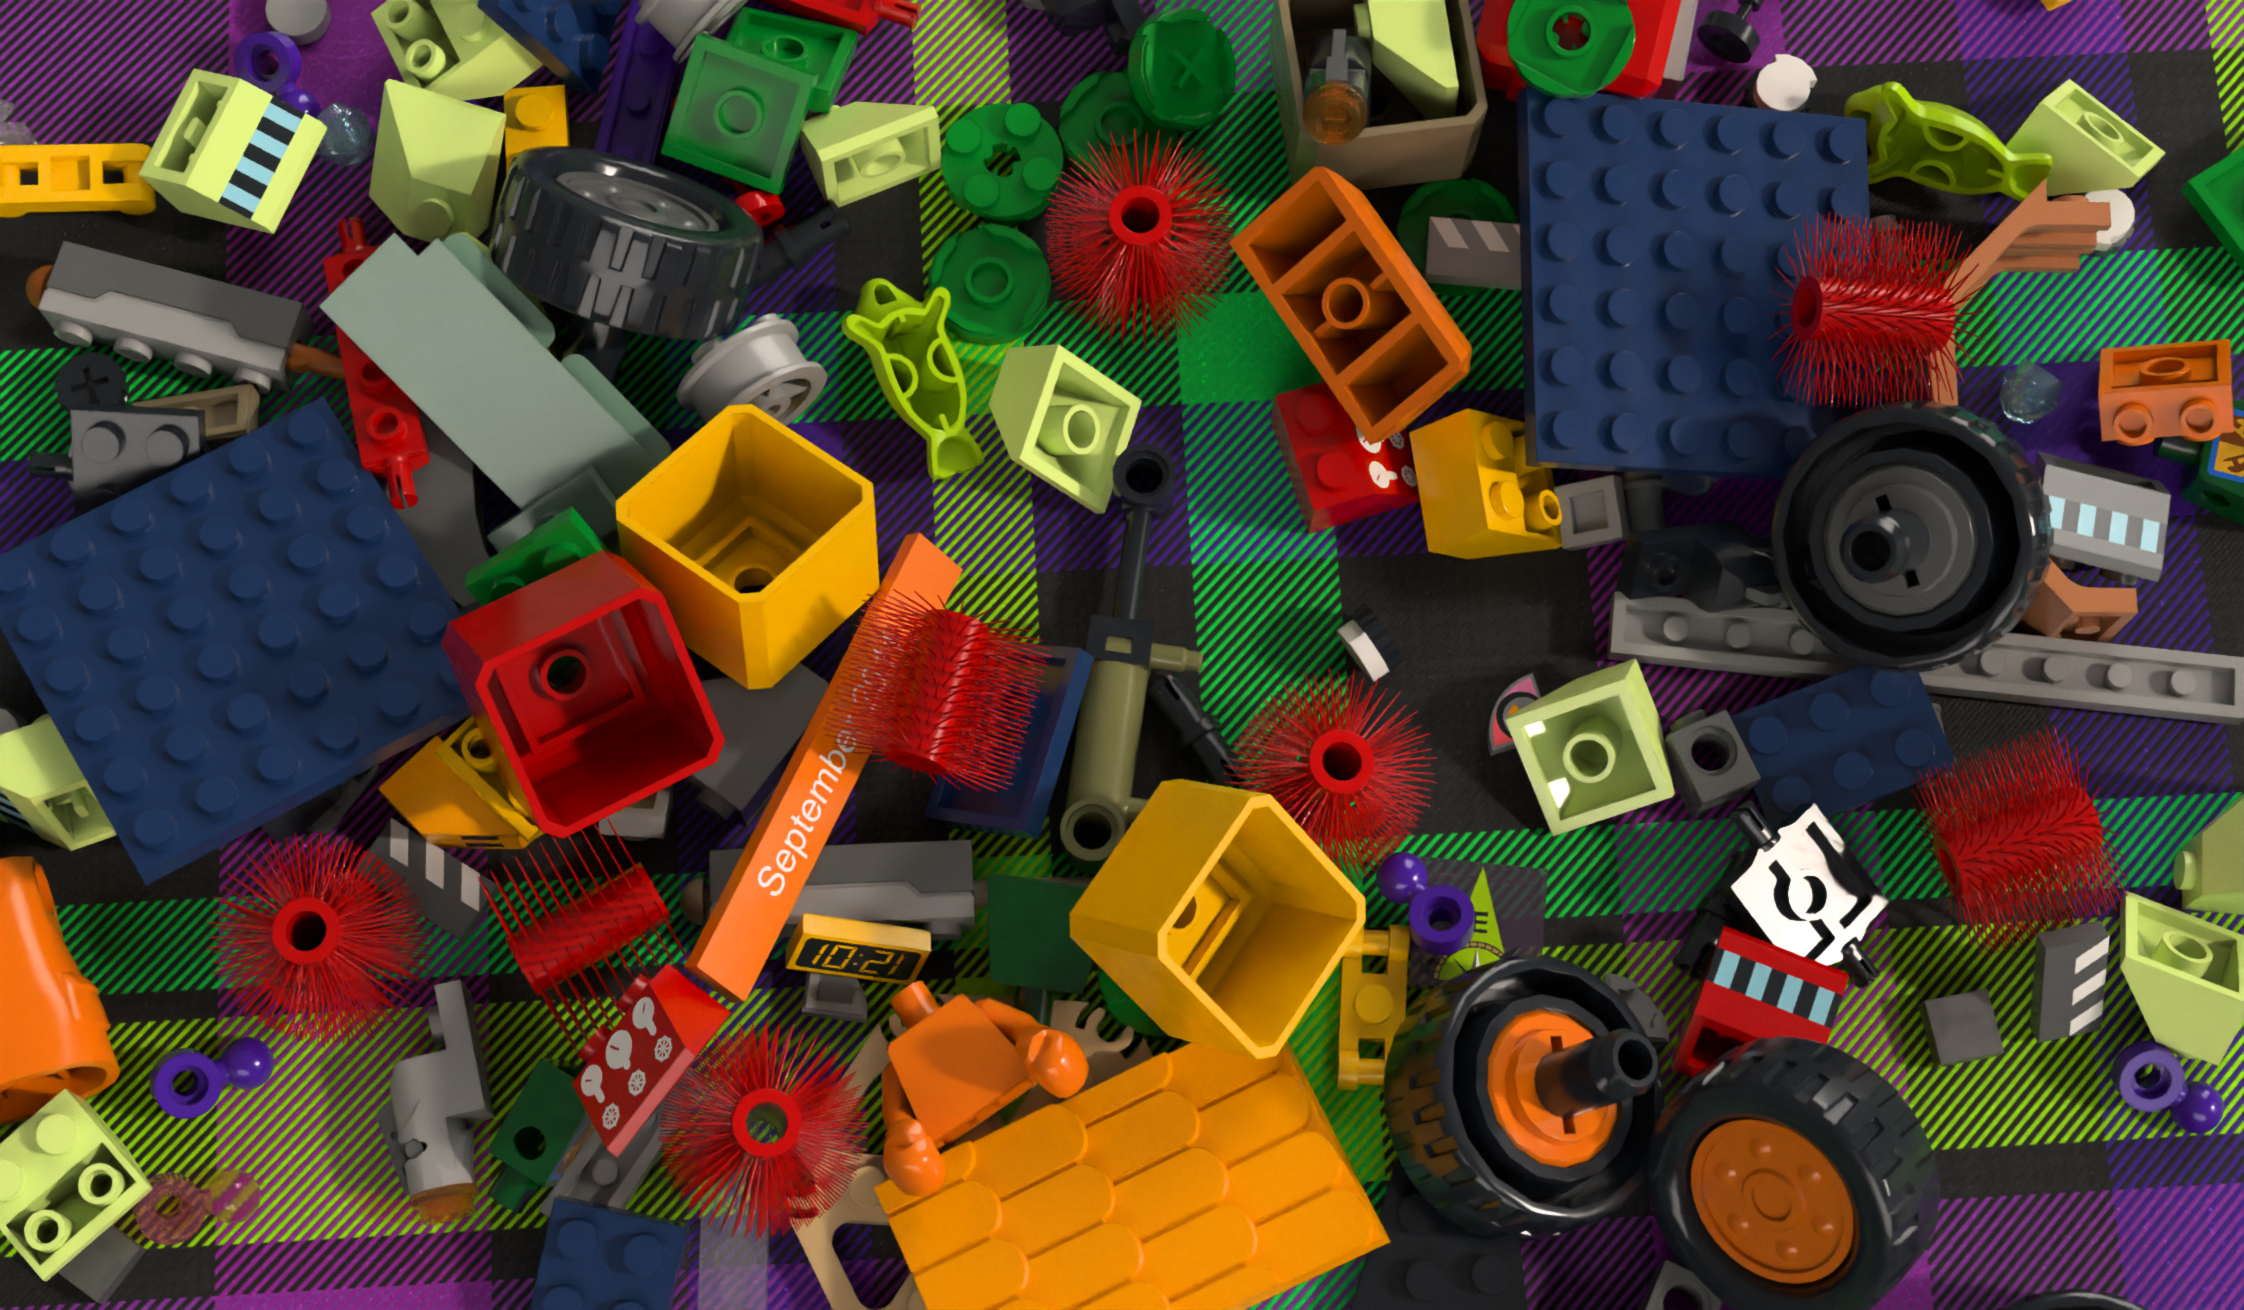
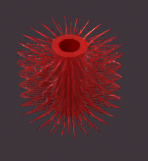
M1134 128V184L1123 134L1122 164L1110 132L1123 170L1122 173L1110 142L1123 183L1112 153L1110 152L1116 172L1100 144L1116 180L1100 151L1099 154L1102 160L1089 144L1103 169L1102 171L1090 155L1100 170L1101 177L1090 163L1088 165L1079 154L1078 156L1100 179L1099 181L1090 172L1084 170L1080 164H1077L1070 157L1069 159L1090 177L1101 192L1090 181L1087 182L1080 174L1070 168L1091 189L1061 172L1081 188L1060 178H1055L1061 180L1062 183L1069 186L1082 198L1056 187L1071 198L1051 192V194L1057 195L1056 197L1063 201L1047 199L1073 207L1070 208L1051 202L1064 211L1050 208L1048 210L1067 213L1071 216L1053 211L1052 213L1057 214V216L1045 215L1048 217H1061L1067 220L1048 218L1052 219V222H1045L1058 223L1057 225L1046 224V226H1057L1067 229L1049 227L1056 230L1046 231V233H1061L1047 234L1055 235L1056 237L1049 236L1051 238H1047L1046 242L1061 241L1058 243H1047L1051 244L1049 246H1052L1048 247L1047 249L1049 250L1047 251L1062 250L1059 252H1048L1053 254H1050L1047 260H1055V262L1050 263L1054 265H1049L1048 269L1057 268L1050 275L1062 274L1052 282L1071 277L1052 291L1073 285L1056 296L1059 297L1081 287L1072 296L1062 301L1063 303L1090 287L1077 301L1062 310L1065 311L1091 295L1072 314L1077 310L1079 311L1087 302L1089 304L1099 294L1097 299L1078 320L1087 311L1089 313L1102 296L1097 308L1078 327L1079 329L1087 320L1089 322L1102 305L1097 318L1090 328L1103 312L1098 322L1099 325L1109 306L1110 309L1099 331L1108 315L1110 318L1098 341L1107 325H1110L1116 311L1109 333L1111 332L1120 308L1109 339L1110 342L1119 316L1122 315L1120 331L1122 332V344L1120 349H1122L1132 301L1134 346L1138 293L1141 295L1144 350L1146 351V298L1156 344L1158 345L1156 335L1158 337L1157 320L1159 319L1169 346L1158 314L1159 311L1168 338H1170L1159 304L1169 330L1170 327L1163 307L1169 321L1171 320L1180 337L1164 301L1179 328L1181 329L1177 319L1189 336H1191L1181 322L1182 320L1177 310L1191 328L1181 313L1182 311L1177 301L1189 317L1191 315L1199 325L1201 324L1182 304L1181 299L1190 309L1193 308L1200 317L1202 316L1207 321L1209 320L1188 302L1178 288L1191 301L1194 300L1200 308L1210 313L1189 292L1217 308L1198 292L1221 303L1222 301L1208 293L1198 283L1223 294L1208 282L1227 288V286H1224V284L1216 279L1230 281L1217 270L1231 272L1227 271L1229 269L1224 268L1225 266L1223 265L1232 266V264H1222L1215 261L1232 263L1227 262L1230 261L1228 259L1233 257L1232 253H1228L1230 252L1229 250H1232V246H1222L1221 244H1230L1229 242H1220L1231 240L1217 239L1234 238L1226 237L1227 235L1234 236L1231 233H1222L1234 232V230H1218L1235 228L1227 226L1232 225V223L1219 226L1214 225L1235 222L1223 221L1228 218L1227 216H1232L1233 214L1216 217L1218 214L1235 212H1223L1229 208L1213 213L1208 212L1233 205L1217 207L1223 204V201L1230 198L1207 204L1231 189L1208 195L1218 189V187L1226 184L1223 183L1199 194L1208 185L1218 180V177L1190 194L1196 186L1220 169H1216L1191 184L1209 166L1201 170L1194 178L1191 177L1181 187V184L1202 161L1193 170L1191 168L1177 186L1182 177L1181 175L1200 156L1199 154L1193 161L1191 159L1179 174L1181 166L1192 150L1178 167L1182 157L1180 158L1165 185L1166 179L1182 148L1172 166L1169 167L1164 179L1166 170L1183 137L1172 157L1169 158L1164 170L1171 148L1169 149L1161 170L1172 139L1170 138L1160 167L1157 170L1160 130L1156 139L1147 183L1148 133H1146L1142 185H1139L1136 131ZM1104 168L1106 169V171L1108 172V174H1109L1110 177L1112 178V180H1113V182H1114V185H1115V188L1113 187V184H1112L1111 181L1109 180V178H1108V176H1107V174H1106ZM1073 187L1087 193L1092 199L1082 194L1078 190L1074 189ZM1188 189V191L1178 199L1180 194ZM1219 194L1215 197H1212L1206 201L1199 203L1204 198ZM1060 197H1063V198H1066V199H1068V200L1077 202L1078 204H1073V203H1071V202H1069V201H1067V200H1065V199H1062V198H1060ZM1217 204V205H1215V206H1213V207H1210V208H1208V209L1201 210L1202 208H1205V207H1208V206ZM1074 206H1076V207H1078V208H1080V209H1082V210H1084V211H1086V212H1088V213L1082 212V211H1080L1079 209L1075 208ZM1062 207H1065V208H1068V209H1070V210L1076 211V212H1078V213H1080V214L1073 213V212H1071V211H1069V210H1066V209H1064V208H1062ZM1215 214V215L1210 216V217H1208V218H1206V219L1197 220V219H1199V218H1202V217H1205V216H1208V215ZM1226 217L1213 222H1208L1211 219ZM1063 222H1066V223L1075 224V225H1077V226H1069V225L1062 224V223H1063ZM1212 228H1219V229H1216V230H1213V231H1212V230H1207V229H1212ZM1208 233H1219V235H1214V236H1212V235H1205V234H1208ZM1176 235L1179 237L1174 241L1171 240L1172 236ZM1068 236V237H1073V238L1064 239V238H1059V237ZM1105 240L1109 241V245L1106 246L1101 243ZM1066 241L1074 242L1069 244H1061ZM1208 242H1217L1219 244L1211 245ZM1171 245H1172L1174 248H1176L1177 250H1176V251L1171 250ZM1061 246H1074V247L1064 248V247H1061ZM1211 246H1212V247H1215V248H1218V249H1209V248H1206V247H1211ZM1220 247H1231V248H1230V249H1223V248H1220ZM1067 250L1074 251V252H1069V253H1062V252L1067 251ZM1204 251H1210V252H1213V253H1215V254H1210V253H1207V252H1204ZM1216 252H1221V253H1226V254H1231V255H1221V254H1218V253H1216ZM1065 255V256H1063V257H1061V258H1050V257H1056V256ZM1203 255H1211L1217 258H1208ZM1071 259V260H1069L1068 262L1055 264V263H1058V262H1061V261H1064V260ZM1203 260H1209V261H1212V262H1214V263H1209V262H1206V261H1203ZM1083 261V262H1081V263H1078V264H1075V265H1072V266H1067V265H1070V264H1072V263H1074V262ZM1208 264L1213 265V266H1216V267H1220V268H1223V269H1226V270L1213 268V267L1209 266ZM1201 267L1207 268V269H1209V270H1211V271H1213V272H1215V273L1206 271V270L1202 269ZM1068 268H1072V269H1070V270H1068V271L1055 273V272H1058V271H1061V270H1065V269H1068ZM1074 271H1078V272L1075 273V274H1072V275L1063 277V276L1068 275V274H1070V273H1072V272H1074ZM1087 272V273H1085V274H1083V275H1081V276L1075 278L1076 276L1080 275L1081 273ZM1208 273L1213 274V275H1216V276H1219V277H1222V278L1213 277V276L1209 275ZM1201 276H1204V277H1206V278H1208V279H1211V280H1213V281H1215V282H1212V281L1203 279ZM1081 278L1078 282L1068 284L1074 280ZM1102 282V284L1097 289L1092 291L1096 286H1098ZM1189 283L1193 284L1194 286H1196V287L1199 288L1200 290H1198V289H1196V288H1193ZM1168 292L1173 296L1175 302L1173 301V299L1171 298V296L1168 294ZM1165 293L1167 294V297H1168V299H1169V302L1172 304L1173 308H1172V307L1170 306V304L1168 303V301H1167V299H1166V296H1165ZM1115 296L1114 302L1110 307L1113 297ZM1115 302H1116L1115 308H1114V310H1113V312H1112V314H1111V311H1112V309H1113V306H1114V304H1115Z
M1817 212L1815 240L1811 224L1815 251L1813 261L1809 253L1805 217L1807 255L1801 238L1799 239L1808 263L1809 276L1805 274L1793 229L1803 273L1799 270L1793 259L1789 258L1783 246L1799 284L1795 288L1774 267L1785 279L1783 281L1790 285L1795 292L1792 293L1794 294L1793 299L1769 291L1792 301V305L1779 304L1791 307V311L1766 315L1767 317L1791 313V322L1778 328L1779 331L1766 339V341L1791 324L1794 330L1770 361L1771 363L1778 353H1781L1795 340L1776 381L1798 339L1801 340L1797 353L1784 374L1787 372L1795 359L1785 395L1796 362L1803 355L1801 367L1792 387L1793 390L1800 374L1795 403H1797L1800 383L1808 368L1809 371L1802 397L1803 401L1808 383L1807 405L1814 382L1813 406L1818 389L1819 405L1821 404L1824 385L1825 405H1827L1830 388L1832 389L1831 407H1833V398L1837 389V408L1842 389L1844 407L1848 386L1849 407H1851L1854 389L1856 390L1855 409L1857 408L1860 390L1862 395L1861 410L1866 390L1868 408L1872 386L1873 407L1875 406L1878 390L1880 391V405L1884 391L1886 403L1889 392H1891V402L1894 401L1896 387L1897 401H1900L1902 390L1904 392L1903 401H1905L1908 393L1911 401L1913 386L1915 400H1918L1919 390H1921L1922 400V389H1924L1922 386V376L1927 391V401L1930 398L1929 385H1931L1933 401H1935L1930 373L1931 368L1936 373L1938 400L1940 403L1939 381L1941 380L1938 371L1946 391L1948 390L1937 362L1936 351H1939L1951 397L1954 400L1942 353L1956 372L1959 373L1963 383H1965L1946 344L1950 339L1973 361L1962 349L1966 348L1956 342L1951 337V334L1957 336L1952 333L1953 329L1979 338L1981 337L1954 326V323H1971L1954 320L1958 316L1984 312L1955 315V311L1960 309H1954L1955 305L1972 299V297L1966 298L1982 287L1956 303H1953L1952 299L1953 295L1972 274L1979 263L1950 289L1972 245H1970L1947 289L1944 288L1946 280L1964 254V252L1961 254L1956 263L1955 261L1952 263L1962 231L1960 232L1949 267L1942 273L1944 263L1955 239L1954 236L1945 256L1950 224L1945 247L1936 262L1944 230L1943 226L1937 247V223L1936 233L1929 251L1932 222L1927 242L1925 240L1927 222H1925L1921 244L1919 237L1921 223L1918 224V231L1913 246L1914 221L1912 222V231L1908 240L1907 219L1906 232L1902 240L1901 227L1903 219H1901L1898 240L1896 242L1897 221L1894 222L1891 240L1889 241L1890 219L1884 238L1883 227L1885 217H1883L1882 230L1879 236L1877 226L1879 217H1877L1875 233L1872 239L1873 219H1871L1867 237H1865L1866 216L1860 235L1861 215H1859L1856 232L1854 231L1855 215H1853L1851 230L1848 236V216L1842 234V214L1836 231L1837 212H1835L1831 238L1829 220L1831 212H1829L1825 233L1823 215L1822 248L1818 234ZM1828 225L1830 233V253L1828 252V249L1825 244ZM1847 225V240L1844 243L1843 237ZM1840 227V239L1838 243L1837 234ZM1852 228H1853V239H1852L1851 244H1850L1851 234H1852ZM1871 228V243L1868 246L1867 240ZM1863 230H1864V241H1863V247H1862L1861 237H1862ZM1877 231V242L1874 247L1875 236ZM1887 233H1888V238H1887V239H1888V240H1887V251H1886L1885 240H1886V236H1887ZM1817 235L1821 248L1820 264L1817 257ZM1894 235V247L1893 249H1891V243ZM1918 237V250L1915 253V245ZM1901 238V245L1898 249L1899 239ZM1910 239H1911V254H1910V250H1909V242H1910ZM1835 240L1837 241L1838 254L1836 259L1833 256V247ZM1853 241L1855 253H1853L1854 256L1852 255V252L1850 250ZM1935 241L1934 258L1928 265L1929 261L1931 260L1929 259ZM1923 242H1924V246H1925V247H1924L1923 252H1922V254H1921L1922 245H1923ZM1859 243H1860V245H1861V251H1860L1859 255L1857 256V253H1858L1857 250H1858V246H1859ZM1878 244V258L1876 259L1874 251ZM1883 246H1884L1885 254H1884V256H1883L1882 259H1881V256H1882L1881 252H1882V249H1883ZM1825 248L1828 254L1827 262L1825 261ZM1907 248H1908V255H1909L1908 258L1905 257ZM1843 249H1844L1845 258H1844V261H1843V263H1842L1841 253H1842V251H1843ZM1900 249L1902 251V258L1900 257L1901 262L1898 257ZM1849 251H1850V254H1851V257H1852L1850 261H1849ZM1925 251L1926 262L1923 268L1920 269V261ZM1867 252H1868L1869 261H1868L1867 266H1866V264H1865V256H1866V254H1867ZM1862 253L1861 260H1860V263H1859L1858 258H1859L1860 254ZM1943 254L1941 267L1935 279L1936 265ZM1892 255L1893 263L1891 268H1889L1888 261ZM1886 256L1885 263H1884V266H1883L1882 260H1883L1884 257ZM1810 258H1811V260H1812V262H1813V265H1814L1813 271H1812V268H1811V266H1810ZM1915 259L1917 266L1913 272L1912 263ZM1932 262H1933L1932 270H1931V273L1929 274V267L1931 266V264H1932ZM1793 264L1795 265V267H1796L1797 270L1799 271L1800 275L1802 276V278H1803L1802 280H1800V278H1799V276H1798V274H1797V272H1796V270H1795ZM1945 275L1944 281L1940 285V280ZM1955 287H1957V288L1955 289V291L1950 295V292H1951ZM1795 333L1796 336L1785 346V344ZM1805 344L1804 351L1799 356L1800 350ZM1944 346H1945V348H1946V350H1947V352H1948V354H1949L1951 360L1949 359V357L1947 356V354H1946L1945 351L1943 350ZM1809 353V364L1802 376L1804 362ZM1931 353L1935 361V367L1931 361ZM1814 357H1816V362H1815L1814 366L1812 367V363H1813ZM1830 359H1832L1833 366L1829 372L1828 364ZM1824 360V371L1819 381V367ZM1854 360H1855L1857 367H1856V369H1855V371H1854V373H1853V371H1852V365H1853ZM1925 360L1928 368V388L1923 372ZM1847 361H1848V367H1849L1848 372H1847L1846 367H1845V363H1846ZM1878 361H1879V362H1880V370H1879V372H1878V374H1877V372H1876V366H1877ZM1871 362H1872V373H1871L1870 368H1869V365H1870ZM1903 362L1904 370L1902 374H1900V367ZM1918 362L1920 365V377L1917 371ZM1895 363H1896V374H1895L1894 369H1893V366L1895 365ZM1816 365L1817 370L1809 393L1810 373ZM1840 367L1841 372L1837 381L1836 371ZM1864 368L1865 373L1861 382L1860 372ZM1908 368L1912 371L1910 383H1908L1907 377ZM1843 369H1845V372H1846V377H1845V380H1844V381H1843V373H1844V372H1843ZM1888 369L1887 372H1889V373H1888V376H1887V379H1886V382H1885V381H1884V373H1885L1886 370ZM1867 370H1869V373H1870V378H1869L1868 382H1867V375H1868ZM1891 370H1892L1893 375H1894V379H1893L1892 383H1891V377H1893V376H1892V374H1891ZM1915 371L1919 379L1917 397L1915 388V379L1917 378L1915 376ZM1824 375L1822 391L1820 395V383ZM1829 377L1830 385L1827 394V379ZM1834 377H1835L1836 387H1835V391H1834V394H1833V390H1834ZM1848 377L1846 392L1844 394V384ZM1853 378L1854 386L1851 394V380ZM1858 378H1859V384H1860L1859 391H1858ZM1872 378L1870 392L1868 395V384ZM1877 379L1878 387L1875 395V381ZM1882 380H1883L1884 389H1883V392L1881 393V391H1882ZM1894 381H1895V386H1894V390H1893L1894 392H1893V397H1892V385H1893V383H1894ZM1901 381L1902 387H1901V391H1900V395H1899V384H1898V383ZM1906 382H1907V387H1908V389H1907V392H1906V395H1905Z
M893 589L926 611L924 612L879 590L877 591L898 601L902 606L866 594L911 613L894 609L882 602L880 603L883 605L862 600L899 613L885 612L868 604L867 606L874 609L865 607V609L886 613L897 618L892 619L886 614V617L860 609L863 612L878 616L872 617L869 615L873 619L859 616L860 618L885 624L888 628L879 627L860 619L859 621L870 624H864V626L874 627L872 628L874 630L855 626L878 633L875 635L887 636L890 639L876 637L861 630L859 631L865 634H857L873 637L888 644H883L878 640L874 642L852 634L854 637L866 640L865 643L862 641L861 643L851 641L852 643L876 649L884 654L870 652L850 645L858 648L856 651L870 653L886 660H879L865 653L862 655L847 650V652L869 658L868 660L877 661L881 664L867 662L852 655L851 657L853 658L849 659L864 662L879 669L844 661L859 666L857 668L868 669L882 676L863 672L854 667L851 669L843 666V668L864 673L874 679L860 677L843 670V672L850 674L848 676L861 678L876 685H869L857 679L852 680L838 676L860 683V685L871 689L857 687L844 681L841 683L842 685L854 687L869 694L858 693L839 686L836 687L849 691V693L867 697L872 701L853 697L846 693L835 692L836 694L851 697L865 703L850 702L834 696L842 702L851 703L866 710H859L849 705L845 706L831 701L830 703L853 709L861 714L847 712L836 707L833 710L845 712L859 719L847 718L829 711L828 713L857 722L862 726L827 718L844 723L854 729L826 722L832 725V727H837L856 735L822 728L868 743L828 734L825 735L875 747L869 748L834 742V744L883 752L853 753L885 755L886 759L866 762L891 760L899 765L888 771L904 766L914 770L912 779H914L915 771L928 773L935 784L938 785L931 774L941 775L961 790L943 775L948 774L981 792L953 775L956 774L997 792L961 775L964 774L1008 790L1005 787L969 773L1013 785L989 777L981 772L1001 776L1006 779H1012V777L1000 775L986 768L998 769L1015 775L1014 773L981 761L1017 769L987 757L1016 764L1013 760L1004 759L985 751L996 752L1000 755L1003 754L1021 760V758L1002 753V751L993 750L988 746L1005 749L1012 753H1020V751L1004 748L992 742L1004 743L1020 749L1023 748L989 737L986 734L1005 738L1009 741L1025 743L1004 737L994 731L1008 733L1023 739V737H1020L1021 734L1007 732L992 725L1028 734V732L1012 728L1010 725L1000 724L994 720L1011 723L1021 728L1022 726L1027 727V725L1010 722L999 716L1011 717L1029 724L1030 722L1021 720L1017 716L1023 715L1031 718L1033 716L1011 711L1000 705L1014 707L1028 713L1031 712L1026 711L1028 708L1014 706L998 699H1005L1014 704L1019 703L1036 708L1015 701L1018 699L1006 698L1000 694L1017 697L1030 703L1028 700H1035L1017 696L1002 689L1010 692L1013 690L1035 698L1038 697L1025 693L1028 692L1026 689L1040 691L1014 684V681L1006 679L1020 681L1038 688L1030 684H1036L1035 682L1019 680L1004 673H1011L1021 679L1025 677L1044 683L1043 681L1024 676L1025 673L1035 677L1037 676L1033 674H1043L1017 668V664L1043 673L1046 672L1030 666L1035 667L1032 663L1047 667L1048 665L1020 658L1022 655L1046 663L1038 659L1044 657L1025 654L1010 647L1020 648L1048 657L1051 656L1030 650L1033 649L1032 647L1017 646L1001 640L1050 649L1011 640L1023 638L1043 641L1042 639L990 632L1030 630L989 628L987 626L989 624L1011 621V619L982 623L976 618L989 610L972 618L962 614L964 601L962 602L960 613L947 610L941 598L937 595L945 610L936 609L914 591L933 609L928 610ZM906 606H908V607H910V608H912V609H914V610H917V611H919V612H921V613H918V612H916V611L910 610V609L907 608ZM876 618L889 620V621L895 622V623H897V624H899V625H901V626L894 625V624H890V623H886V622L880 621V620H878V619H876ZM875 628H880L895 635L885 634ZM994 635L1007 636V637H1013V638H1002V637H998V636H994ZM867 643L877 644V645L886 647V648L890 649L891 651L885 650V649H881V648H877V647H873V646H871V645H869V644H867ZM1004 656L1011 657V658H1015V659H1019V660H1022V661H1024V662H1026V663H1029V664L1019 663V662H1016V661L1007 659V658L1004 657ZM1006 668L1019 670L1025 673L1012 672ZM879 678L886 679V680H890V681H892V682L883 681V680H881V679H879ZM998 682L1014 685L1023 690L1013 689ZM873 697H878V698H881V699H883V700H885V701H882V700H879V699H876V698H873ZM869 703L880 705L882 707L874 706ZM992 708H996V709L1008 711V712H1011V713H1013V714H1015V715H1017V716L1007 715V714L998 712V711H996V710H994V709H992ZM861 717L869 718L875 721H869ZM863 722H868V723H871V724H873V725H875V726H872V725H869V724H866V723H863ZM859 728L866 729L872 732L863 731ZM976 728L985 729V730H987V731H989V732H986V731H983V730H979V729H976ZM854 731L861 732V733H865V734H867V735H869V736H872V737H868V736H865V735L856 733V732H854ZM976 735H980L989 739L981 738ZM972 750H977V751H979L980 753H985V754H988V755L979 754V753H976V752H974V751H972ZM969 754L978 755V756H981V757H983V758H979V757L972 756V755H969ZM967 760H970V761H973V762H976V763H979V764H982V765H977V764H974V763L969 762V761H967ZM970 766H976V767L981 768V769H983V770L975 769V768H972V767H970Z
M1328 668L1332 697L1330 727L1331 701L1328 712V688L1325 689L1324 676L1325 710L1315 674L1313 673L1318 692L1319 705L1304 672L1312 699L1313 712L1300 681L1298 682L1302 689L1305 705L1291 681L1290 683L1297 701L1282 683L1292 710L1279 692L1276 691L1280 696L1279 699L1282 706L1273 697L1272 702L1274 706L1265 699L1264 701L1274 708L1277 714L1264 702L1267 706L1266 709L1269 711L1268 714L1258 707L1261 716L1254 713V720L1248 721L1251 729L1244 728L1248 736H1238L1242 743L1235 742L1234 744L1243 751L1230 750L1245 759H1228L1251 767L1223 765L1248 775L1223 774L1253 781H1225V783L1248 787L1251 789L1242 790H1256L1254 792L1270 794L1274 799L1279 798L1276 801L1319 848L1322 837V851L1327 857L1329 855V859L1332 862L1334 857L1338 869L1342 872L1339 860L1340 851L1351 881L1353 882L1346 856L1361 881L1355 861L1368 877L1361 855L1372 870L1375 871L1370 857L1380 865L1378 856L1381 859H1386L1385 850L1389 854H1393L1391 846L1395 849L1400 847L1398 840L1401 841L1403 839L1393 830L1397 831L1406 840L1403 835H1411V833L1404 827H1417L1410 821L1412 819L1422 821L1410 812L1424 813L1405 803L1427 805L1430 807V805L1412 796L1431 799L1430 797L1404 788L1429 791L1430 789L1398 782L1419 781L1437 783L1406 776V774L1435 775V773L1395 769L1431 765L1413 764L1400 766L1405 764L1402 763L1391 767L1383 766L1409 760L1437 759V757L1424 758L1425 756L1409 758L1411 756H1407L1401 759H1392L1398 756L1431 750L1411 752L1418 748L1390 756L1404 748L1424 741L1399 749L1395 748L1431 733L1403 741L1414 735L1411 734L1391 744L1394 740L1422 727V725L1400 736L1397 734L1388 740L1401 731L1403 728H1399L1412 720V718L1403 723L1405 720L1418 712L1416 711L1387 730V727L1400 714L1399 712L1407 706L1405 705L1369 738L1364 740L1401 692L1397 694L1362 736H1359L1387 688L1362 719L1379 680L1378 678L1374 688L1373 686L1371 687L1368 695L1365 694L1362 703L1359 702L1356 709L1364 680L1363 677L1350 717L1358 688L1357 685L1350 707L1354 670L1348 705L1345 711L1349 678L1347 679L1343 710L1339 720L1343 686L1339 700L1338 672V696L1336 694L1334 703L1333 680L1331 682L1330 668ZM1290 696L1292 697V699L1294 700V702H1295V703L1297 704V706L1299 707L1300 714H1299V712L1297 711V709H1296L1294 703L1292 702ZM1336 699H1337V718H1336V712H1335ZM1275 702L1283 709L1286 716L1281 712V710L1278 708ZM1300 702H1301V704L1303 705V707H1304L1306 713L1303 711V709H1302V707H1301V705H1300ZM1285 705L1288 707V709L1290 710V712L1293 714L1294 718L1289 714V712H1288V710L1286 709ZM1316 706H1317L1318 711H1319V713H1320V722H1319V719H1318V715H1317V711H1316ZM1270 710H1271V711L1275 714V716L1280 720L1281 724L1278 723V721L1275 719V717H1274L1273 714L1270 712ZM1261 711H1263L1268 717H1270L1273 723ZM1295 711H1296V713L1298 714V716H1299L1301 722H1300L1299 719L1297 718V716H1296V714H1295ZM1281 715H1282V716L1284 717V719L1287 721V723L1289 724V726L1291 727V729L1285 724V722L1283 721ZM1253 725L1258 727L1262 731V733L1259 730H1257ZM1265 728L1272 731L1275 736L1270 734ZM1260 736L1266 738L1269 743L1265 742ZM1241 747H1243V748H1245V749H1247V750H1249V751H1251V752H1253V753H1249V752L1245 751L1244 749H1242ZM1253 749L1258 750V751H1261L1262 753H1264V754L1267 755V756L1261 755V754L1257 753L1256 751H1254ZM1243 755L1252 757V758H1254V759H1256V760H1251V759H1249V758H1247V757H1245V756H1243ZM1296 756H1301L1302 760L1298 762ZM1248 763L1257 764V765H1259V766H1261V767H1257V766H1254V765H1251V764H1248ZM1242 770L1254 772V773H1256V774H1251V773H1248V772H1245V771H1242ZM1396 775V776H1401V777H1406V778L1401 779V778H1389V777ZM1248 777H1256V778H1259V779H1262V780L1253 779V778H1248ZM1247 785H1260L1263 787H1252ZM1397 789H1401V790H1404V791H1407V792H1410V793H1414V794L1404 793V792H1401V791H1399V790H1397ZM1397 795L1410 797V798H1412V799H1414V800H1416V801H1418V802H1420V803L1414 802V801H1412V800H1409V799H1406V798H1403V797H1400V796H1397ZM1391 796H1394V797H1397V798H1400V799H1403V800H1406V801L1398 800V799H1395V798H1393V797H1391ZM1354 801L1356 807L1350 806V803ZM1396 803H1401V804H1403V805H1405V806H1407V807H1409V808H1411V809H1408V808L1399 806V805L1396 804ZM1385 807L1390 808V809H1392V810L1398 812L1399 814L1393 813V812H1391L1390 810L1386 809ZM1399 810H1403V811L1407 812L1408 814H1410L1411 816L1415 817L1416 819H1414V818H1412V817H1410V816H1408V815H1406V814L1400 812ZM1392 817H1397V818H1399L1400 820H1402L1403 822L1407 823L1408 825H1406V824H1404V823H1402V822H1400V821H1398V820H1396V819H1394V818H1392ZM1406 818V819H1407L1410 823H1412L1414 826H1412L1411 824H1409L1408 822H1406V821L1403 820V819ZM1384 821L1388 822L1392 827L1386 825ZM1380 824L1384 825L1389 830V832L1386 831ZM1394 824L1399 825V826L1402 827L1406 832H1404L1403 830H1401L1400 828H1398V827L1395 826ZM1378 828L1382 829L1386 834L1380 832ZM1374 831L1378 832L1382 838L1377 836V834ZM1362 836L1368 841V843H1369V845H1370L1371 847H1369V846L1366 844V842L1364 841V839L1362 838ZM1351 841H1352V843L1355 845V848H1356V850H1357V853H1356L1354 847L1352 846ZM1373 841L1381 850V852L1374 846ZM1332 842H1333V845H1334L1336 857H1335V854H1334L1333 849H1332ZM1359 845L1361 846V848H1362L1363 852L1365 853L1366 857L1363 855V853H1362L1361 850L1359 849ZM1366 847L1369 849V851L1372 853L1375 859L1369 854ZM1345 848L1348 850L1351 859L1349 858ZM1352 849H1353V851H1354L1356 857L1358 858L1360 864L1358 863V861H1357L1356 858L1354 857L1353 852H1352Z
M2047 726L2045 728L2047 730L2048 746L2040 731L2038 733V730H2036L2040 740L2036 744L2029 732L2042 765L2036 759L2029 735L2028 738L2032 751L2026 741L2025 743L2031 753L2032 761L2022 736L2020 735L2028 759L2024 755L2022 743H2020L2021 753L2014 740L2024 761V770L2012 739L2017 759L2014 751H2011L2014 757L2013 760L2005 741L2004 743L2016 772L2010 766L2004 745L2003 749L2006 759L2001 750L2000 752L2005 760L2006 769L1996 744L1994 745L2003 768L1998 762L1996 752L1995 761L1989 749L2000 773L1998 778L1987 748L1985 749L1990 761L1989 764L1986 760L1988 768L1980 750L1979 753L1990 779L1985 777L1978 754L1980 766L1976 759L1975 761L1980 769V776L1971 753L1969 755L1977 776L1972 770L1971 762L1969 761V768L1964 758L1974 780L1972 785L1962 758L1960 757L1965 771L1964 773L1961 769L1962 775L1954 759L1964 787L1962 786L1961 788L1954 765L1951 763L1953 767L1951 772L1958 784L1961 798L1957 794L1955 780L1953 784L1945 762L1944 765L1950 781H1947L1945 770H1943L1944 775L1940 767L1939 770L1948 788L1946 793L1936 766L1935 770L1938 779L1934 780L1930 769H1928L1937 789V797L1940 803L1933 792L1928 773L1926 772L1928 781L1927 779L1925 780L1932 792L1935 806L1930 799L1920 771H1918L1925 788L1923 791L1929 799L1935 818L1914 777L1927 806L1926 811L1912 787L1911 789L1935 831L1931 830L1912 803V806L1934 836V840H1932L1915 823L1933 843L1934 852L1922 845L1921 847L1936 856L1938 867L1931 868L1930 870L1940 868L1944 882L1939 892H1941L1945 883H1947L1951 890L1949 915L1951 914L1953 894L1956 895L1960 933H1962L1959 907L1960 897L1971 947L1972 941L1967 921L1969 918L1981 955L1982 952L1969 907L1977 925L1978 936L1981 935L1990 957L1978 925L1977 917L1984 929L1989 947L1991 944L1994 953H1996L1986 932L1985 924L1988 925L1997 951L1999 952L1996 941L1999 943L1996 938L1998 936L2005 951L2006 949L1997 930L1999 926L1995 922L1994 916L2001 927L2006 946V938L2009 944L2011 943L2003 929L2005 925L2014 948H2016L2009 929L2013 932L2014 938L2016 934L2020 944L2021 941L2010 915H2013L2023 943H2025L2021 930L2025 933L2022 929L2023 926L2030 942L2032 941L2021 915L2026 917L2031 936H2033L2031 928L2035 935L2036 932L2029 920L2030 915L2038 934L2039 931L2034 918L2038 922L2039 929L2040 921L2046 932L2035 907L2037 904L2048 931L2045 918L2049 924L2051 923L2048 920L2047 913L2055 930L2056 928L2046 904L2052 910L2056 926L2058 927L2055 915L2060 925H2062L2054 910V902L2064 927L2066 928L2059 907L2063 912L2064 919H2066L2065 910L2071 925H2073L2061 900V894L2065 897L2074 925L2075 922L2070 907L2075 915L2076 913L2072 903L2081 923L2083 922L2071 894L2077 900L2082 918L2080 905L2086 916L2088 915L2080 901L2079 892L2091 920L2092 918L2089 910H2091L2090 902L2097 916L2098 913L2100 915L2096 900L2100 905L2103 904L2108 914L2107 909L2109 908L2105 894L2112 907L2114 904L2117 911L2108 885L2114 894L2116 892L2124 907L2107 869L2115 876L2124 893L2128 896L2101 850L2103 848L2128 880L2109 854L2110 851L2102 844L2105 841L2125 860L2103 837L2102 829L2117 836L2120 835L2101 826L2098 815L2111 811L2097 813L2093 805V800L2101 786H2099L2092 799H2090L2086 793L2088 764L2084 789L2080 787L2082 779L2080 781L2077 746L2078 785H2076L2066 735L2064 733L2069 768H2067L2055 726L2054 731L2058 741V754ZM2040 735H2041V737H2042V739H2043V741H2044V744H2045V746H2046V748H2047V750H2048V752H2049V754H2050V763H2049V761H2048L2046 752H2045V750H2044V747H2043V744H2042ZM2048 736L2059 762L2060 770L2053 758ZM2059 748H2060V752H2061V755H2062V759H2063V762H2064V766H2065V769H2066V773H2067L2068 779H2067V777H2066V774H2065L2064 769H2063L2062 764H2061ZM2043 756L2047 761L2051 776L2045 767ZM2034 760L2036 762L2039 776L2035 771ZM2027 762L2034 772V778L2027 766ZM2017 764L2021 769L2025 784L2022 781L2021 776L2018 772ZM2000 768L2002 769V771L2004 772L2005 776L2007 777L2008 785H2007V783H2006V781H2005V779H2004V777H2003V775H2002V773H2001ZM2008 768L2010 770L2013 783L2009 779ZM1991 771L1995 776L1999 791L1997 790L1994 784V781L1991 776ZM1982 775L1985 780L1987 791L1983 786ZM1964 776L1967 782L1969 783L1973 799L1971 798L1969 791L1966 787ZM1975 777L1977 778L1982 787V793L1977 785ZM1948 782L1956 794V800L1949 788ZM1938 784L1940 785L1943 791L1948 808L1946 807L1941 797ZM1927 812H1928V813L1930 814V816L1932 817V820H1933L1935 826L1933 825V823H1932L1931 819L1929 818ZM2099 852L2101 853L2102 857H2103L2104 860L2106 861L2107 865H2106V864L2104 863V861L2102 860V858H2101ZM2099 860L2101 861L2112 886L2104 876ZM2086 870L2090 874V877L2093 881L2094 890L2090 884ZM2098 870L2100 871V873H2101L2102 876H2103L2104 882H2105V884H2106V887H2107V889H2108V892H2109V894H2110V897H2111V899H2112V902H2111V900L2109 899V897H2108V895H2107V893H2106V891H2105V889H2104V887H2103V885H2102V883H2101ZM2077 875L2084 888L2085 894L2079 886V883L2077 881ZM2073 880H2074V882L2076 883V886H2077V893H2076V890H2075V887H2074ZM2062 882L2068 891L2069 900L2066 897ZM2068 882H2069V884H2070V886H2071L2073 892L2070 890V888H2069V886H2068ZM2086 883H2087V884L2089 885V887H2090V890H2091V893H2092L2094 902H2095V904H2096L2098 913H2097V911H2096V909H2095V907H2094V905H2093V902H2092V900H2091V898H2090V896H2089V894H2088V892H2087V890H2086ZM2096 883L2098 884V886H2099V887L2101 888V890H2102L2103 897H2104V900H2105L2107 909H2106V907H2105V905H2104V902H2103L2102 897H2101V895H2100V893H2099V890H2098V888H2097ZM2052 886L2059 898L2060 904L2058 903L2053 894ZM2036 891L2039 893L2042 899L2045 913L2040 905ZM2048 891L2050 892V894H2051V896H2052L2053 906H2052V904H2051V900H2050ZM2043 893H2044L2045 897L2047 898L2049 904H2048V903L2046 902V900L2044 899ZM2027 896L2034 908L2036 917L2029 907ZM2084 897L2086 898V900H2087V902H2088L2089 910H2088V907H2087V905H2086V902H2085ZM2011 901L2013 902V904H2014L2015 907H2016V910H2017L2018 915H2019L2020 923L2018 922V920H2017V918H2016V915H2015V912H2014V909H2013V906H2012ZM2023 901L2027 906L2028 916L2026 914ZM1964 902H1965V906H1966V909H1967V916H1966V911H1965V907H1964ZM2018 903H2019V905H2020V907H2021V909H2022L2024 915H2023L2022 912L2020 911L2019 906H2018ZM2002 906L2010 921L2011 927L2009 926L2004 917ZM1998 911H1999L2000 915L2002 916L2003 927H2002V924H2001V921H2000V917H1999ZM1987 913L1989 914V916H1990V918H1991V920H1992V922H1993L1996 936H1995L1994 932L1992 931V928H1991V925H1990V922H1989Z
M608 817L606 819L630 860L632 867L622 871L594 823L596 830L620 871L619 874L610 878L583 830H581L608 878L607 881L598 885L571 837L568 836L596 886L587 892L556 839L551 835L584 893L575 899L540 842L545 855L571 900L563 906L531 852L527 849L558 906L552 912H549L522 864L515 856L527 882L546 914L540 919H537L506 865L502 863L517 894L526 907L525 909L533 920L527 926L521 920L496 875L490 870L499 891L508 904V908L519 924L520 930L515 933L512 932L506 918L502 915L495 900H493L487 887H485L478 876V881L490 901V905L508 935L505 940L536 995L542 994L550 1011L576 1051V1045L547 993L548 990L554 987L577 1028L588 1042L586 1033L560 988V983L565 980L568 981L586 1015H588L594 1028L597 1030L598 1027L571 979L572 976L579 973L609 1025L614 1029L583 970L590 966L593 967L610 999L616 1005L617 1002L595 963L605 959L615 979L625 993L626 990L607 957L617 951L634 981L635 978L619 951L629 945L651 981L652 979L631 943L642 938L661 970L658 961L644 938V935L654 931L675 969L679 971L656 931L658 927L664 924L667 925L684 957L688 960L686 953L668 923L673 919L641 862L637 864L633 862ZM617 1008L619 1014L623 1017L621 1010Z
M321 832L319 847L317 838V861L315 846H313L316 866L314 868L311 834V850H309V842H307L309 868L302 837L303 861L295 833L297 857L293 843L291 844L298 872L292 861L286 838L285 841L292 869L284 850L282 849L288 866L285 865L276 845L282 863L279 862L272 843L269 841L276 857L274 860L282 875L267 853L279 874L278 877L262 849L260 850L270 865L273 874L267 867L265 869L261 863L258 864L255 859H253V862L248 855L247 857L266 880V883L255 874L252 875L248 870H245L241 865L240 867L278 905L229 873L228 875L275 909L278 914L226 887L223 888L273 917L214 896V898L235 908L234 910L247 915L248 918L213 911L223 914L220 915L222 917L230 918L227 919L229 921L238 923H207L240 926V928L214 926L219 928L257 931L221 930L257 935L228 933L227 935L237 936L209 937H234L239 940H218L216 942H241L223 944L206 949L231 945H248L215 951L213 953L236 949H253L220 955L222 957L238 954L212 963L244 958L219 966V968L227 967L213 973L215 974L238 963L249 962L227 969L226 971L238 968L220 976L221 978L231 973L243 972L226 980L232 981L222 986L223 988L238 978L250 975L234 983V985L239 984L229 990L231 992L226 997L238 987L245 988L235 993L238 995L232 1000L244 991L252 990L243 996L245 998L238 1006L239 1008L255 991L264 986L258 995L249 1000L251 1002L244 1010L246 1011L245 1015L254 1002L271 989L265 999L253 1008L254 1011L251 1013L253 1014L251 1018L261 1005L273 995L269 1004L260 1011L262 1013L258 1016L259 1019L257 1021L260 1023L267 1009L277 1000L274 1010L264 1019L266 1020L265 1026L267 1025L268 1027L274 1012L284 1002L279 1016L270 1027L275 1030L281 1014L289 1005L286 1018L277 1028V1030L279 1029L278 1032L281 1033L282 1030L284 1032L288 1016L295 1009L294 1018L284 1034L286 1036L290 1035L291 1031L294 1033L296 1016L302 1008L301 1018L293 1039L294 1037L297 1038L298 1032L300 1036L302 1019L309 1005L308 1019L299 1042L301 1038L303 1041L304 1036L306 1039L308 1024L310 1035L308 1044L310 1039L313 1042L314 1029L316 1038L318 1022L319 1036L317 1045H319L320 1032L321 1041L323 1040L324 1023L325 1039L323 1048H325L326 1036L327 1044H329V1025L331 1038H333V1047H335V1030L337 1041H339L336 1016L342 1033L343 1044L342 1020L350 1047L348 1023L353 1039L354 1036L347 1009L354 1023L358 1041L360 1042L353 1012L362 1033L364 1032L358 1017L361 1019L369 1036L364 1021L367 1022L375 1039L369 1025L370 1023L372 1026V1023L361 1003L377 1029L378 1027L368 1010L371 1011L383 1032L384 1030L374 1015L375 1012L379 1017L381 1014L386 1020L385 1015L390 1022L392 1020L397 1026L380 1002H383L392 1009L394 1008L403 1016L404 1014L368 978L408 1004L414 1005L366 970V967L419 995L420 993L372 965L428 985V983L423 982V980L407 972L406 969L401 968L397 964L430 971L429 969L421 968L424 966L418 965L419 962L410 960H414L412 958L435 959L408 956L430 955L388 951L424 953L423 951L394 949L391 947L419 949L412 946H433V944L414 945L406 943L428 942L408 941V939L423 938L435 935V933L415 937H399L415 935L430 930L389 934L423 928L424 926L404 929L430 921L428 919L422 922L403 924L425 917L413 918L420 915L419 912L408 915V913L423 907V905L416 909L403 910L418 903L410 904L418 898L405 905L398 906L413 899L407 898L415 894V892L389 908L378 912L388 903L407 895L406 893L400 896L409 890L410 884L403 890L396 891L404 886V884H401L405 882V880L402 881L405 877L399 882L398 880L395 881L400 877L398 873L383 889L374 894L379 885L394 873L392 872L394 869L391 867L383 879L371 889L376 878L388 869V864L383 863L377 875L371 881H367L371 873L383 861L381 858L380 860L378 858L372 870L361 880L366 867L375 857L374 854L371 857L369 855L364 869L355 879L359 865L370 851H364L362 856L360 854L358 864L350 874L353 861L362 845L357 850H354L353 857L352 854L350 855L349 866L343 875L345 862L353 842L351 846H348L347 853L346 850L344 852L343 865L336 878L339 858L347 838L345 842H342L341 849L339 845L337 860L335 852V865L331 874V863L338 836L336 837L335 844L333 841L331 858L329 847V865L326 855L328 836L325 853L323 843L322 865L320 851ZM319 853H320L321 870H322L320 883H319V876H318ZM299 855H300L301 865H302V867H303V871H304L305 878H304V876H303V874H302V871H301V868H300ZM326 858L327 872L324 879V866ZM306 863H307V867H308V871H309V875H310V880H309L308 875H307ZM284 871L286 872V874H287V876H288L290 882L288 881L287 877L285 876ZM289 873L291 874L293 880L295 881V884L293 883V881H292V879H291ZM398 882L386 895L379 898L384 892L383 890ZM399 892L387 902L379 905L386 897ZM399 908L396 911L385 915L388 911ZM411 910V911L406 912V913H404V914H402V915H400V916L389 917V916H392V915H396V914H399V913H402V912ZM410 915H414L405 920L394 921ZM395 923V924L390 925V926H386V927H383V928H378V927H380V926H382V925H385V924ZM401 927V928L394 929V930H387V929H390V928ZM241 937H256V938H260V939L241 938ZM258 952V953H256V954L247 955V956H242V955H245V954H248V953ZM268 954L262 958L251 959L257 956ZM256 965V966H254V967H251V968H248V969H245V970H242V971H239V972H235V971L240 970V969H242V968H244V967ZM259 968L257 971L247 974L248 972ZM262 972H265V973H264L262 976H260L258 979H256V980H254V981H252V982H250V983H248V984H246V985L241 986L243 983H245L247 980L251 979L252 977H254V976H256V975H258V974H260V973H262ZM265 978L259 985L251 989H248L253 984ZM338 988H339V990H340V994H341V997H342V1001H341V998H340V996H339ZM325 999H326V1003H327V1023H326V1027H325V1018H324ZM356 1001L358 1002V1004H359V1006H360V1008H361V1010H362V1013H361L359 1007L357 1006ZM331 1002L333 1006V1015L331 1011ZM321 1004V1020L319 1025L318 1011ZM336 1005H337L338 1010H339L340 1021H339V1017H338ZM341 1006H342V1008H343V1010H344V1013H345V1020H344V1017H343V1013H342ZM315 1008L314 1022L310 1034V1018ZM330 1014H331L332 1021H333V1037H332Z
M766 1020L765 1029L763 1028V1032H761L760 1049L758 1040V1053L753 1023L752 1027H750L751 1034L749 1031V1035H747L748 1042L747 1039L745 1041L740 1024V1028H738L739 1034L737 1032V1036H735L736 1042L734 1040L735 1047L727 1030L726 1032L732 1047L726 1034L725 1037L729 1047L725 1038L723 1039L726 1047L723 1042L721 1044L717 1035L714 1034L721 1048L715 1038L713 1039L724 1059L714 1042L712 1044L721 1060L712 1046L711 1048L719 1062L716 1060L711 1049L709 1051L704 1046L710 1054L708 1055L704 1048L703 1051L715 1065L716 1069L702 1051L701 1054L707 1062L701 1055H697L700 1059L696 1057L695 1059L705 1070L693 1060L716 1085L693 1063L692 1065L696 1070L691 1066L688 1067L699 1077L689 1069L687 1071L697 1080L686 1072L685 1074L690 1078L683 1074L681 1076L689 1082L679 1078L689 1086L678 1081L680 1084L706 1099L697 1096L678 1084L675 1085L683 1090L676 1087L672 1088L681 1093L674 1090L670 1091L681 1097L671 1093L668 1094L679 1099L666 1096V1098L679 1103L666 1099V1102L677 1106L665 1103L664 1105L701 1116L663 1107L664 1109L679 1113L662 1110V1113L680 1117L661 1114L664 1117L678 1119L661 1118V1120L682 1123L660 1122L662 1125L659 1126H662L661 1128L683 1130L660 1131L704 1132L659 1133L660 1135L683 1136H658V1138H662L658 1140L663 1141L661 1143L684 1141L660 1146L689 1143L663 1147L660 1149H671L659 1151H671L664 1153V1155L681 1151L663 1156V1158L673 1156L663 1159V1161L672 1158L676 1159L662 1162L664 1164L675 1161L661 1165V1167L671 1166L668 1168L670 1170L667 1171L669 1173L666 1174L668 1176L665 1178L674 1174L678 1176L674 1178L677 1180L673 1181L675 1183L672 1184L674 1186L671 1187L673 1188L671 1191L692 1180L682 1188L683 1190L678 1200H681L710 1178L692 1196L686 1212L726 1174L701 1207L698 1219L738 1169L707 1226L708 1228L743 1170V1175L719 1231L721 1232L748 1172L731 1237H733L740 1225L750 1187L751 1193L745 1239L753 1228L756 1200L757 1241H759L763 1231L767 1228V1211L771 1239H773L772 1233L774 1236V1232L776 1234V1231L780 1229L779 1223L783 1237H785L784 1232L786 1235V1231L788 1232V1229L790 1230V1227H792L791 1221L798 1232L795 1222L798 1229L800 1228L795 1215L800 1226L802 1225L798 1215L802 1224H804V1220L807 1227H809L805 1218L809 1224L811 1223L798 1200L811 1222L813 1221L801 1199L813 1219L815 1218L806 1202L814 1215L819 1218L821 1217L818 1214L820 1213L822 1216V1213L811 1198L823 1213L825 1212L814 1197L828 1211V1208L832 1207L821 1195L832 1205L833 1203L807 1177L836 1203L827 1192L836 1200H839L841 1195L832 1187L843 1194L834 1185L846 1191L836 1182L842 1184L847 1189L848 1187L838 1179L847 1184L850 1183L820 1165L851 1182L852 1180L840 1173L854 1179V1177L842 1170L850 1172L855 1176V1173L845 1167L854 1171L857 1170L841 1163L859 1168L854 1164L844 1161L847 1160L861 1165L849 1159L860 1160L859 1158L833 1152L825 1148L859 1157L862 1156L843 1150L864 1154V1152L846 1148L851 1147L867 1151V1149L849 1145L863 1144L837 1141L866 1142L858 1139L840 1138L868 1139L861 1136L844 1135L863 1133L823 1132L865 1131V1129L838 1128L868 1127L859 1126L858 1124H870L860 1123L861 1121L846 1122L863 1118L833 1121L866 1116V1114L851 1115L868 1112L850 1111L860 1107L847 1109L862 1103L852 1106L848 1105L864 1100L852 1101L867 1097L851 1099L854 1097L852 1095L856 1094L855 1091L859 1090L856 1088L861 1087V1085L845 1091L846 1085L852 1080L850 1078L854 1077L853 1074L856 1071L832 1084L839 1078L838 1076L841 1075L842 1069L846 1067L845 1065L848 1062L814 1086L829 1071L840 1050L800 1088L821 1060L829 1045L828 1043L787 1095L819 1034L816 1036L784 1092H782L806 1030L804 1031L777 1090L794 1024L783 1045L775 1077L774 1069L780 1023L771 1042L769 1063L768 1020ZM694 1097H696V1098H698V1099H700V1100H702V1101H704V1102H706V1103H703V1102H701V1101L695 1099ZM752 1121H764L770 1124L777 1133L778 1141L765 1144L754 1140L748 1133L746 1124ZM846 1124H856V1125H848V1126H839V1125H846ZM819 1134H829V1135H837V1136H828V1135H819ZM817 1196H819L822 1199L825 1205L819 1200Z

